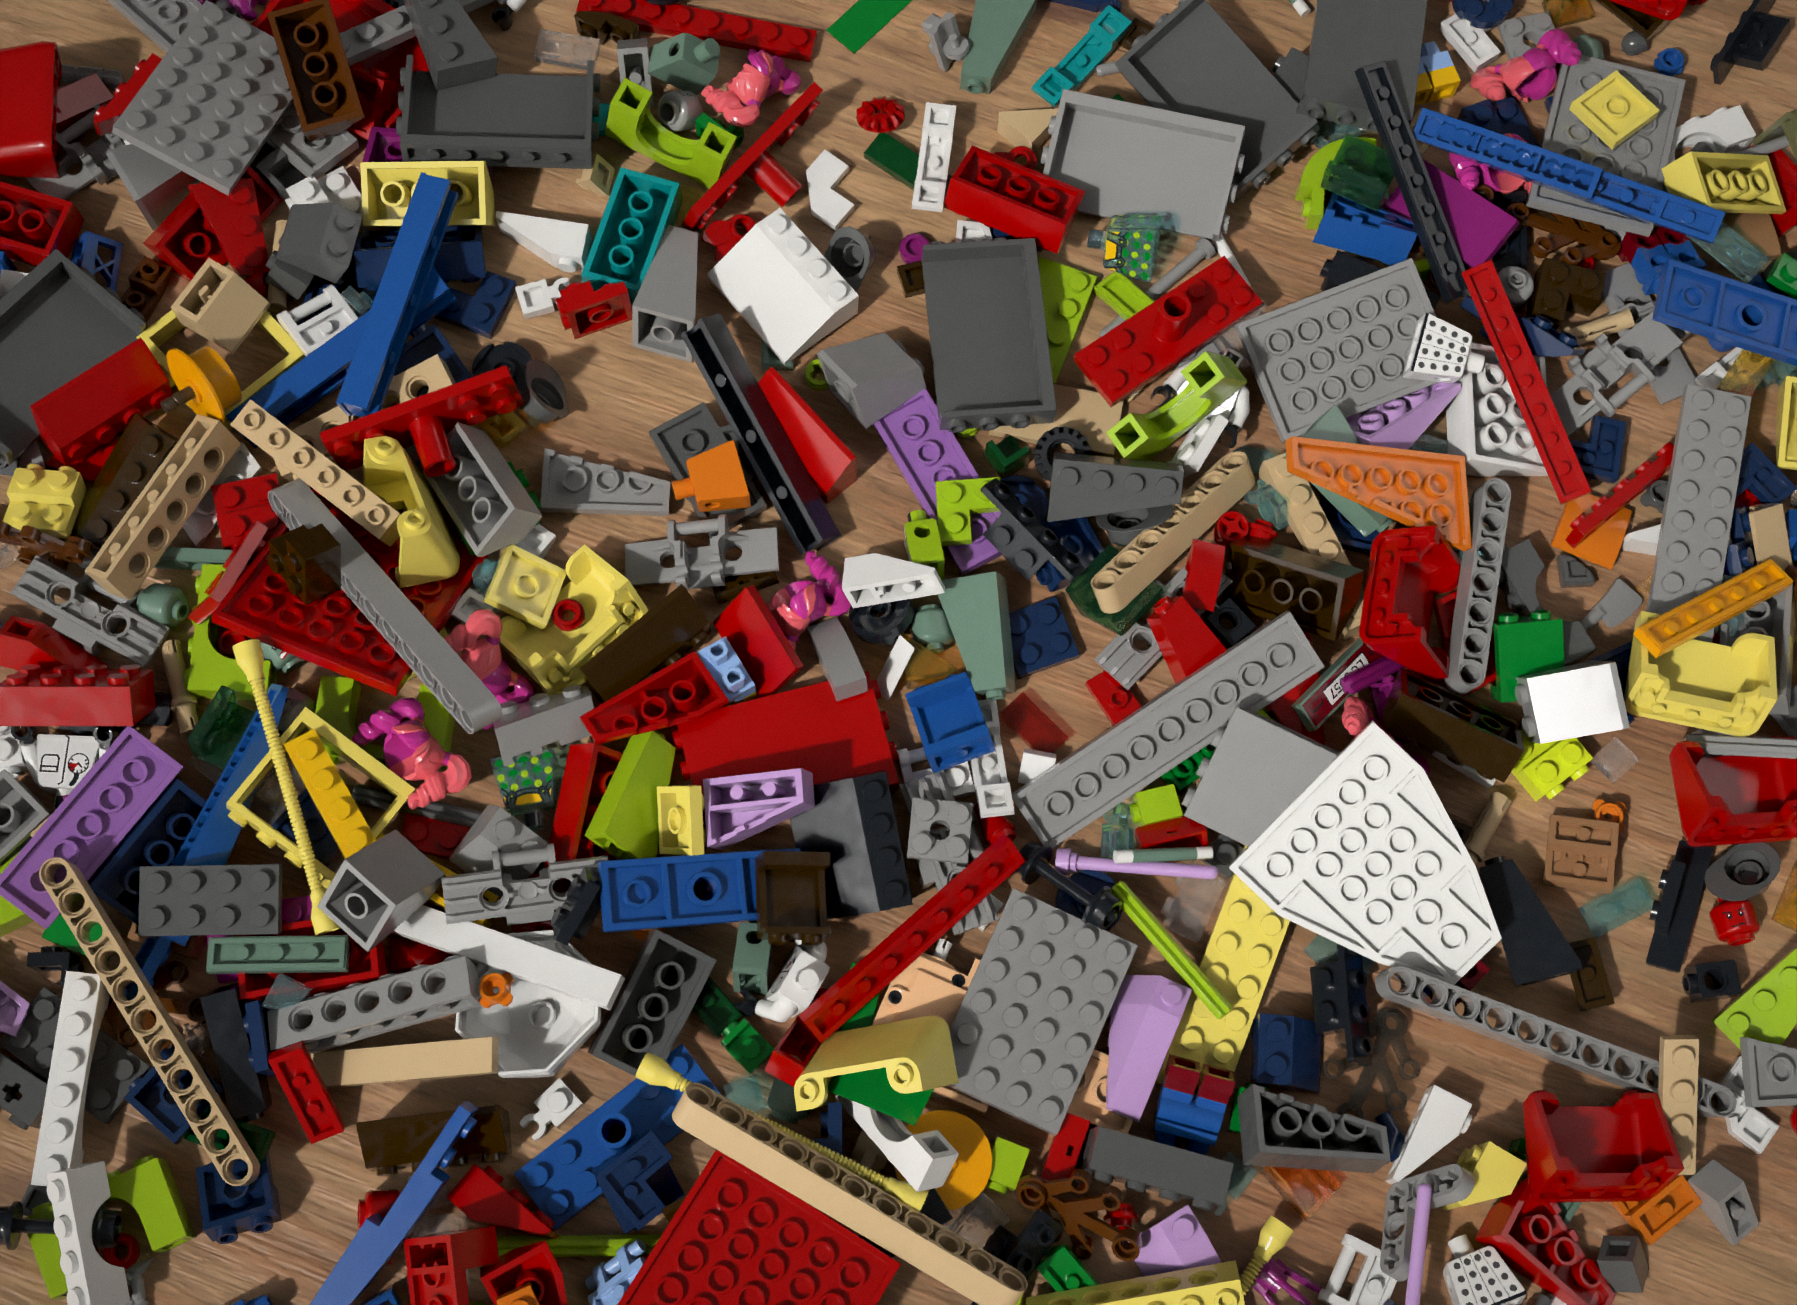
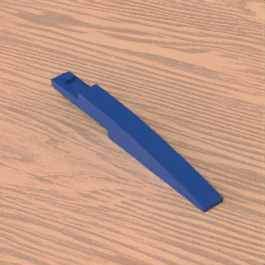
M1422 108L1413 131L1414 138L1417 141L1648 224L1652 223L1710 244L1714 242L1726 213L1603 171L1602 168L1426 108Z
M272 683L267 691V695L269 696L271 712L274 713V720L278 728L289 689L283 685ZM257 709L176 855L173 861L174 864L178 866L226 865L242 828L228 817L230 810L226 808V803L270 749L268 747L269 743H267L268 739H266L267 735H265L266 731L263 730L264 727L262 726L263 723L259 714L260 710ZM256 789L243 803V805L248 809L250 808ZM190 936L146 937L135 960L151 986H153L154 982L152 977L158 966H162L170 955L171 948L169 946L172 941L185 947ZM135 982L130 983L125 989V997L128 1000L134 999L138 994V986Z
M469 1101L458 1106L385 1218L378 1213H374L365 1220L310 1305H353L402 1246L404 1239L408 1238L451 1176L439 1168L446 1169L457 1153V1150L453 1148L460 1136L466 1139L477 1123V1120L473 1117L479 1108Z

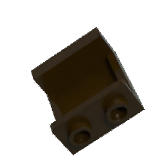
M763 851L755 858L757 940H768L769 945L789 944V940H802V945H820L822 940L832 935V927H827L825 869L830 866V852Z

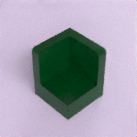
M1010 435L998 444H995L993 440L987 442L984 457L1000 478L1003 479L1011 476L1029 463L1031 450L1028 446L1021 449Z

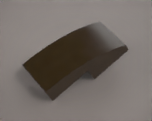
M577 11L574 15L577 32L587 41H595L604 45L609 37L615 43L618 40L641 39L639 25L628 19L596 11Z

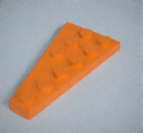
M1291 436L1286 440L1287 472L1409 527L1436 525L1449 545L1464 552L1472 548L1465 456Z

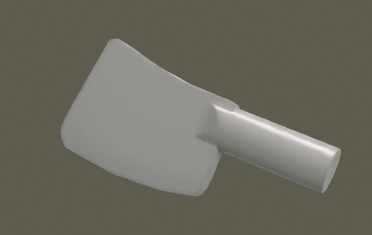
M1621 579L1613 581L1600 601L1592 607V610L1580 620V623L1586 633L1600 620L1609 628H1614L1624 622L1642 604V598Z

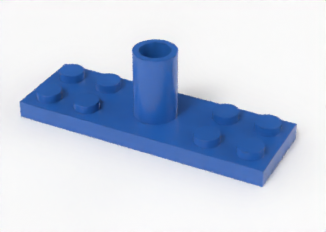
M1672 259L1667 260L1663 264L1652 320L1707 337L1711 347L1719 352H1729L1738 347L1797 366V300Z
M800 848L600 861L597 864L601 886L600 899L603 933L757 921L755 858L763 851L801 852ZM693 888L698 891L700 899L695 896Z
M680 1044L670 1052L666 1062L673 1070L681 1073L684 1079L687 1078L692 1083L703 1084L719 1093L683 1044ZM636 1078L514 1173L538 1208L555 1222L554 1230L557 1231L604 1194L591 1169L615 1157L649 1128H651L664 1146L684 1131L672 1119L673 1110L684 1091L680 1092V1089L672 1090L666 1086H653ZM616 1125L626 1126L624 1138L617 1143H610L608 1139L610 1130Z

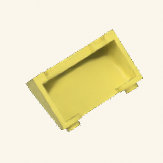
M388 436L364 439L362 485L395 510H404L397 520V530L400 535L399 567L395 568V578L399 588L454 577L459 570L460 556L432 486L425 475L396 439Z
M585 544L568 559L565 571L571 581L560 590L555 605L565 599H573L579 602L585 611V620L581 627L570 632L562 631L554 624L552 613L547 626L542 630L526 622L523 623L512 615L501 619L503 627L499 645L550 696L562 693V690L568 686L583 684L585 681L580 667L648 612V608L631 582ZM567 612L564 614L563 619L570 621L574 618L575 614Z
M1641 611L1636 619L1634 632L1639 626L1660 616V614ZM1753 632L1746 633L1738 637L1732 647L1692 639L1655 658L1633 635L1624 694L1626 711L1630 714L1734 736H1749L1759 730L1778 700L1775 637Z
M930 1015L834 1032L820 1044L794 1085L796 1110L815 1109L828 1105V1102H839L836 1099L837 1094L828 1091V1084L833 1076L885 1067L890 1086L899 1093L908 1094L959 1083L948 1024L943 1018Z

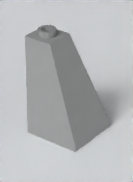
M133 144L106 153L152 230L157 229L190 193L187 186L200 182V180Z
M668 225L632 305L633 347L693 362L694 358L680 334L695 326L697 232Z

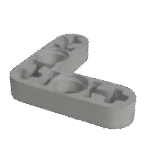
M1450 1164L1408 1177L1394 1183L1389 1188L1385 1202L1380 1268L1383 1273L1398 1282L1408 1279L1417 1190L1421 1183H1428L1430 1186L1434 1183L1430 1210L1462 1201L1471 1194L1475 1178L1471 1172L1460 1165ZM1405 1223L1404 1230L1397 1237L1398 1230Z

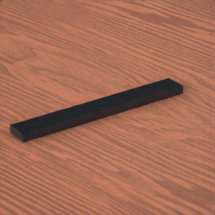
M1385 60L1360 67L1354 72L1442 300L1445 304L1468 296L1470 293L1461 272L1466 271Z

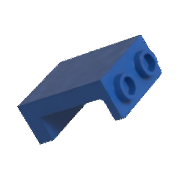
M967 672L950 675L944 680L927 686L917 687L914 691L905 694L933 773L996 751Z

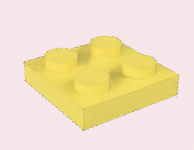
M1617 70L1575 99L1569 108L1574 115L1612 150L1654 120L1660 111Z
M512 544L505 547L483 602L542 630L547 626L566 577V571Z

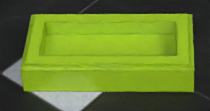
M1117 269L1118 272H1112L1093 288L1095 294L1124 320H1127L1155 301Z

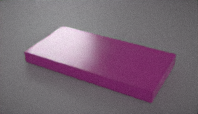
M1423 159L1462 262L1473 268L1491 260L1520 224L1519 221ZM1397 186L1389 199L1382 205V208L1412 220L1400 188Z

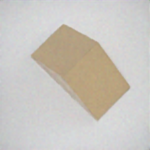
M1058 108L998 112L997 133L1015 147L1024 146L1035 153L1051 136V134H1048L1051 116H1057Z

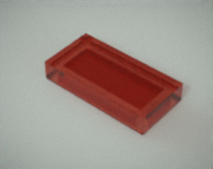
M1023 692L999 713V717L1032 750L1054 754L1069 739Z

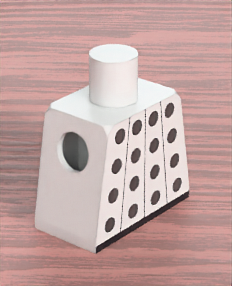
M1425 313L1417 322L1403 377L1407 379L1455 383L1461 378L1464 370L1479 374L1483 368L1485 356L1469 351L1472 341L1470 333L1431 314Z
M1466 1234L1448 1242L1455 1260L1446 1264L1443 1276L1452 1305H1519L1522 1303L1527 1293L1494 1247L1487 1246L1475 1251Z

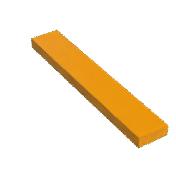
M1770 558L1639 626L1633 635L1655 658H1658L1788 589L1794 581Z

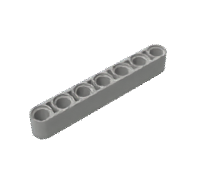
M1500 478L1489 479L1472 493L1470 500L1469 517L1472 548L1465 552L1463 551L1448 650V657L1450 659L1448 678H1444L1446 688L1461 696L1479 687L1486 677L1511 500V489ZM1487 492L1493 496L1494 501L1489 498ZM1483 522L1488 524L1490 531L1485 528ZM1479 551L1484 554L1486 561L1480 557ZM1474 581L1480 584L1482 591L1477 589ZM1470 611L1476 615L1477 621L1471 617ZM1465 641L1471 644L1473 652L1469 651L1466 647ZM1461 672L1467 675L1469 683L1462 679Z

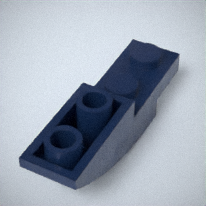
M1466 296L1460 307L1481 320L1472 297ZM1515 313L1532 355L1560 357L1584 354L1586 349L1577 344L1579 339L1568 332L1562 331L1560 333L1553 329V323L1549 319L1541 315L1522 317L1521 319ZM1483 325L1478 334L1490 340Z

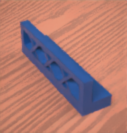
M86 231L74 240L71 261L79 268H87L93 275L100 271L107 282V287L116 292L123 243ZM98 245L112 250L111 261L106 264L102 262L97 254Z

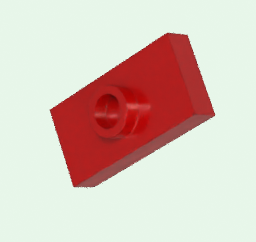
M1106 671L1101 672L1085 683V686L1112 726L1141 708L1130 689H1125Z

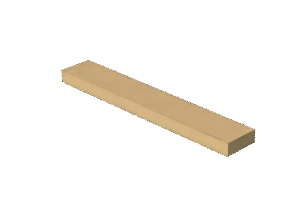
M481 1037L311 1053V1059L326 1088L498 1074L499 1038Z

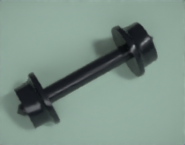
M1030 841L1019 851L1026 862L1015 871L1022 876L1023 883L1030 885L1040 876L1044 877L1087 907L1082 918V922L1085 924L1090 923L1101 930H1106L1117 920V916L1122 908V901L1113 895L1111 887H1103L1094 896L1049 865L1053 853L1052 847L1049 845L1041 846L1034 841Z
M14 1201L11 1206H0V1245H6L8 1250H15L19 1244L21 1233L55 1234L53 1228L54 1220L23 1219V1205L21 1201ZM104 1204L97 1210L92 1223V1241L97 1253L102 1248H116L120 1233L124 1230L121 1225V1212L119 1210L106 1209Z

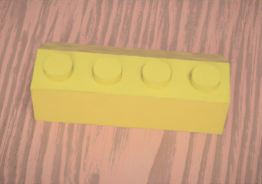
M1690 151L1661 168L1665 179V188L1670 194L1726 213L1783 214L1787 212L1768 155Z
M486 161L360 162L363 226L401 227L421 172L426 173V175L450 180L452 183L450 190L458 192L459 196L448 226H495L494 191Z

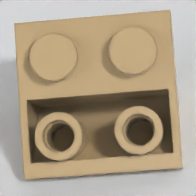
M208 258L173 303L171 309L181 324L234 354L269 308L270 303L235 272Z

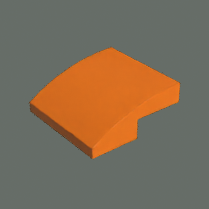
M1587 494L1565 503L1562 515L1556 524L1550 546L1611 570L1621 548L1632 510L1623 508L1573 549L1565 541L1572 531L1569 525L1580 514L1585 513L1587 516L1593 512L1591 507L1600 498Z
M1678 1175L1655 1197L1643 1201L1610 1203L1648 1245H1652L1703 1202L1684 1176Z

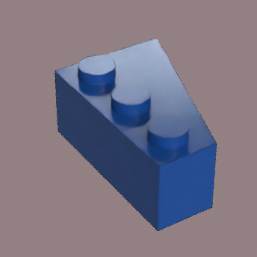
M1334 190L1313 242L1377 259L1392 266L1407 259L1417 237V232L1412 220Z

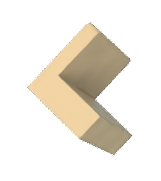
M1769 503L1749 506V520L1757 565L1771 558L1781 569H1785L1788 565L1793 566L1783 504Z

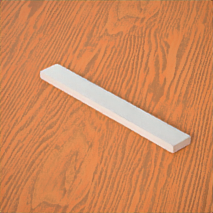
M424 905L391 932L453 955L466 956L472 962L503 973L508 972L514 977L609 1011L625 980L621 974L470 921L447 924L446 913Z

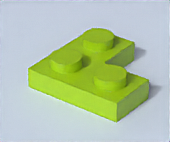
M1000 477L935 482L938 529L942 546L972 544L970 514L1001 512L980 490L986 483L995 478L1000 481Z

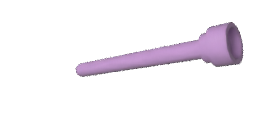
M1057 848L1055 869L1063 875L1069 876L1071 872L1077 873L1078 869L1215 879L1218 876V869L1215 866L1168 862L1115 864L1113 858L1079 856L1077 852H1072V849Z
M1421 1183L1417 1190L1405 1305H1420L1432 1188L1428 1183Z

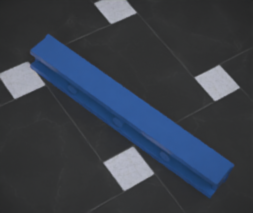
M423 172L419 176L336 402L346 415L364 417L380 411L383 406L459 196L458 192L450 190L452 183L448 179L426 175Z
M434 266L408 336L415 329L427 323L457 301ZM370 310L226 415V418L232 423L251 399L286 426L344 383ZM241 434V436H242L246 441L248 440V441L250 442V444H251L254 448H257V447H258V446H257L256 444H254L251 440H249L247 437H245L243 434Z

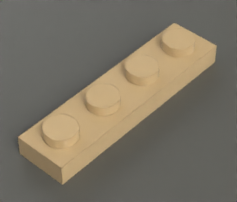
M1695 1035L1660 1036L1658 1098L1684 1166V1170L1679 1175H1695L1699 1038Z

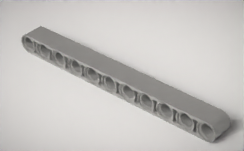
M297 478L268 492V500L273 511L290 531L302 525L310 529L322 523L341 544V589L467 733L473 734L502 718L501 706L491 691L303 480Z
M1398 966L1381 971L1376 977V990L1380 996L1387 1000L1628 1090H1639L1641 1093H1657L1658 1095L1659 1061L1407 967ZM1393 974L1401 982V988L1398 992L1390 984V978ZM1425 986L1433 994L1430 1004L1424 1000L1422 995ZM1457 998L1463 1002L1465 1007L1462 1016L1455 1010ZM1489 1010L1496 1016L1494 1027L1490 1026L1487 1021ZM1521 1022L1528 1029L1526 1039L1522 1038L1519 1033ZM1553 1034L1557 1036L1560 1042L1557 1051L1551 1045ZM1585 1046L1588 1047V1049L1591 1052V1060L1589 1063L1586 1062V1060L1583 1057V1050ZM1617 1058L1622 1062L1623 1071L1621 1074H1619L1615 1068V1061ZM1649 1070L1654 1075L1653 1086H1651L1647 1081V1073ZM1698 1076L1697 1115L1705 1118L1730 1116L1735 1111L1737 1104L1732 1090ZM1713 1094L1717 1099L1716 1109H1714L1711 1105V1097Z

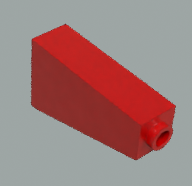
M1165 596L1153 606L1154 612L1147 618L1176 684L1227 650L1183 596Z

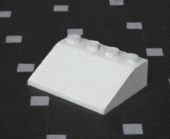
M778 208L755 224L707 273L710 281L784 365L858 313L859 295L781 208Z
M1471 342L1469 351L1484 355L1485 361L1479 374L1466 370L1463 371L1461 378L1456 381L1461 383L1462 389L1446 406L1448 454L1465 456L1466 475L1548 476L1494 348ZM1533 355L1547 387L1545 357Z

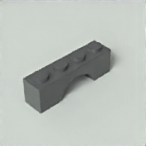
M1529 539L1503 551L1499 586L1505 594L1506 604L1513 613H1518L1519 617L1531 616V611L1544 610L1537 599L1535 587L1537 577L1545 565ZM1563 621L1564 666H1568L1588 658L1596 650V647L1580 621Z

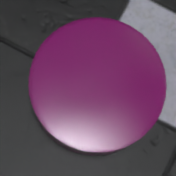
M917 233L905 236L900 243L901 259L906 264L920 261L923 245L930 244L928 239Z

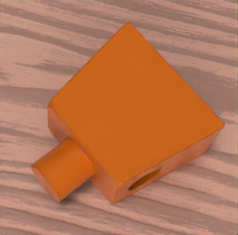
M734 440L689 458L686 461L689 477L671 482L675 499L680 500L695 496L700 512L751 507L750 495Z

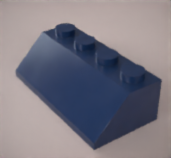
M482 226L447 227L433 265L443 278L445 284L449 280L473 283L479 281L480 278L486 277ZM400 229L371 231L378 237L374 239V244L368 238L363 242L362 234H360L362 232H358L353 253L359 288L366 287L367 290H378Z
M174 779L88 881L93 892L139 925L140 867L178 866L173 861L204 807L206 800L179 779Z

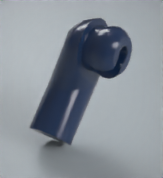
M1389 1110L1375 1117V1120L1378 1124L1387 1127L1390 1162H1394L1400 1156L1404 1136Z

